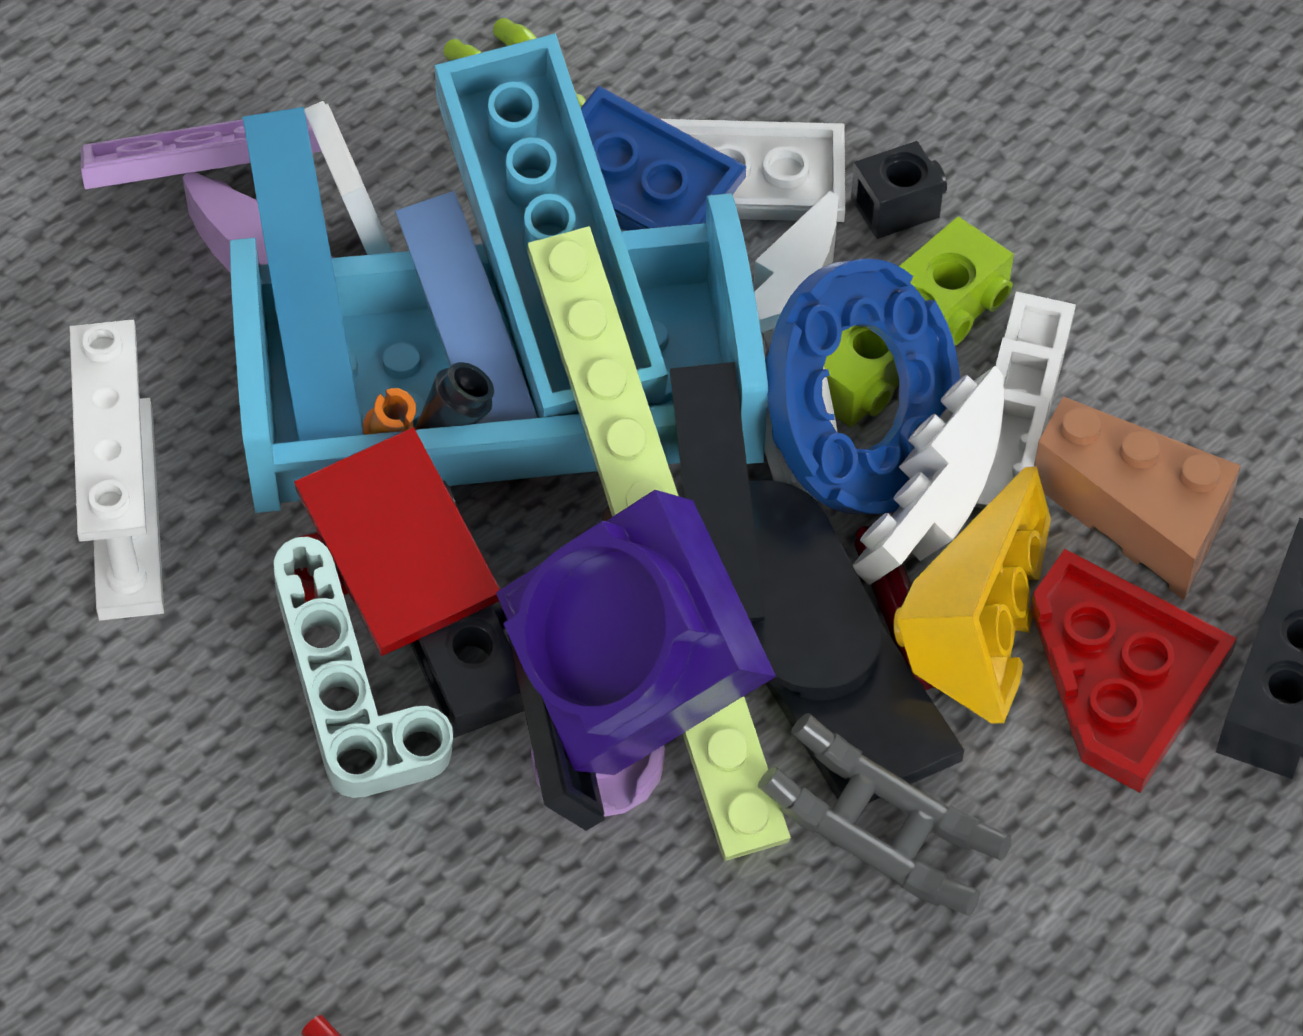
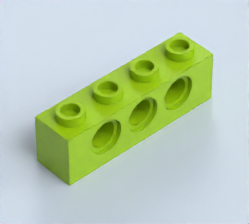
M959 216L899 266L913 275L910 283L918 290L925 301H936L948 324L955 346L967 336L974 320L986 309L994 312L1005 303L1013 287L1010 276L1014 254ZM857 325L842 331L840 344L834 353L827 356L824 368L829 370L827 380L834 415L852 428L865 415L877 416L886 408L893 397L894 390L899 386V376L894 357L879 335L866 326Z

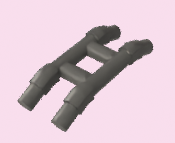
M810 713L804 714L795 723L791 733L812 750L814 757L827 768L844 779L850 778L839 799L831 810L829 808L830 805L818 799L804 786H798L775 766L762 776L758 783V788L780 805L781 811L797 824L812 833L817 832L902 884L901 888L934 905L939 906L941 904L970 916L978 904L979 890L949 878L948 874L936 870L920 860L915 861L916 855L933 829L936 835L954 845L969 851L973 849L995 859L1002 860L1009 851L1011 835L982 824L980 819L965 814L951 805L950 807L946 806L862 755L863 752L849 744L838 733H832ZM873 794L909 814L891 845L855 824Z

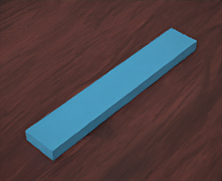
M304 107L243 116L299 441L364 435Z

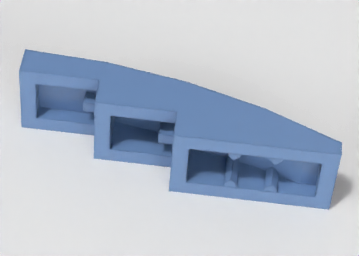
M455 191L396 210L398 222L449 365L451 366L457 362L472 364L481 369L493 383L492 409L476 424L538 418Z

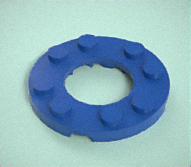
M878 259L840 261L826 265L809 275L796 288L785 304L776 323L769 353L765 358L768 380L767 399L774 444L781 451L788 467L806 491L824 505L847 514H884L894 512L899 508L900 505L894 500V497L904 484L910 480L899 466L915 448L908 440L915 430L931 415L936 414L938 417L942 415L947 407L940 400L960 379L954 341L948 324L936 301L924 300L918 290L910 283L913 275L905 269ZM854 325L866 326L883 339L894 357L899 376V406L893 426L880 443L869 449H856L854 443L847 435L837 433L830 422L835 420L834 414L827 413L822 396V380L829 376V370L823 369L826 358L838 348L842 331Z

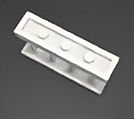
M133 319L70 326L77 534L79 542L94 540L96 609L99 621L164 614L153 409L150 398L140 399L135 321Z

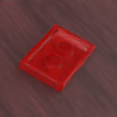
M414 427L294 481L296 492L323 544L329 549L336 570L381 657L499 602L496 592L500 588Z

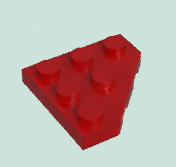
M1064 549L1033 592L1030 608L1081 762L1141 793L1232 655L1237 638Z

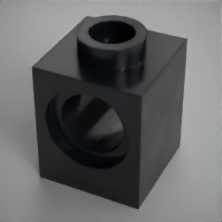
M918 141L854 162L851 200L876 239L940 218L942 196L947 191L946 177L941 165L936 160L931 161Z

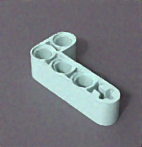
M297 537L285 542L277 551L273 561L276 595L326 774L332 787L341 795L357 798L425 781L440 775L448 766L452 754L453 731L448 718L438 709L429 706L411 707L378 716L335 563L329 549L319 540L310 537ZM299 567H307L310 576H314L315 599L306 603L301 579L298 575H295V569ZM325 625L331 627L339 634V639L327 648L313 647L304 640V635L316 626ZM334 687H344L355 693L357 701L346 710L335 711L327 708L322 703L321 697L326 691ZM422 731L431 733L438 739L441 745L435 753L420 757L406 749L404 741L409 735ZM352 749H361L370 753L376 762L369 771L354 775L343 770L338 761L345 752Z

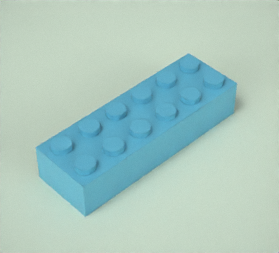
M556 33L435 65L437 102L537 417L579 414L527 253L528 243L590 226L647 402L652 404L663 401L668 372Z

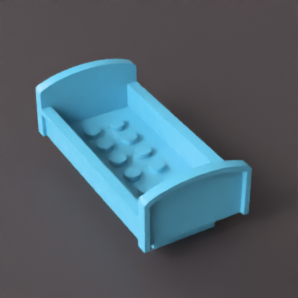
M732 193L706 196V223L621 231L668 372L664 400L648 405L667 463H680L670 369L735 362L747 464L764 462L768 380L745 241ZM256 238L230 240V268L242 436L255 513L281 511V503L301 501L296 492L294 481L404 431L299 441L268 264H259ZM483 244L475 245L525 380ZM409 251L332 258L361 423L363 424L367 412L374 407L379 394H382L385 398L387 389L399 388L407 391L416 403V414L413 419V427L415 428L437 373L442 369L450 368L438 330H436L410 253ZM580 414L416 430L441 479L445 480L449 486L598 471Z

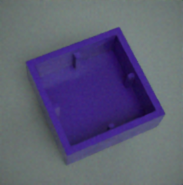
M653 490L607 521L602 520L552 553L544 562L496 592L508 619L503 624L529 681L542 696L574 771L616 775L776 677L695 503L687 498Z

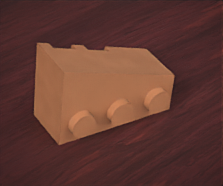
M1064 396L1038 442L1034 466H1037L1042 488L1046 496L1091 530L1095 527L1123 548L1122 554L1138 565L1141 562L1169 583L1168 589L1182 600H1185L1230 508L1241 465Z

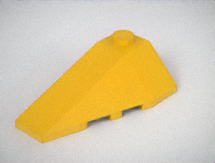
M1037 466L1024 467L914 580L902 607L896 610L894 616L895 638L899 646L905 647L912 672L991 724L1005 722L1020 685L1024 664L1020 657L1011 658L1016 630L1030 633L1033 614L1028 608V580L1040 579L1051 522Z

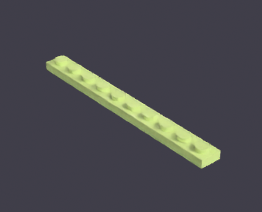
M590 226L529 242L527 253L612 517L653 490L678 496ZM743 696L683 733L724 861L788 843L791 838L783 812L780 809L781 806L758 788V783L768 771V767L745 697Z

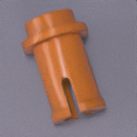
M399 388L387 389L385 398L382 394H379L374 407L367 412L362 424L363 434L399 432L412 428L413 419L416 414V403L413 397L407 391Z

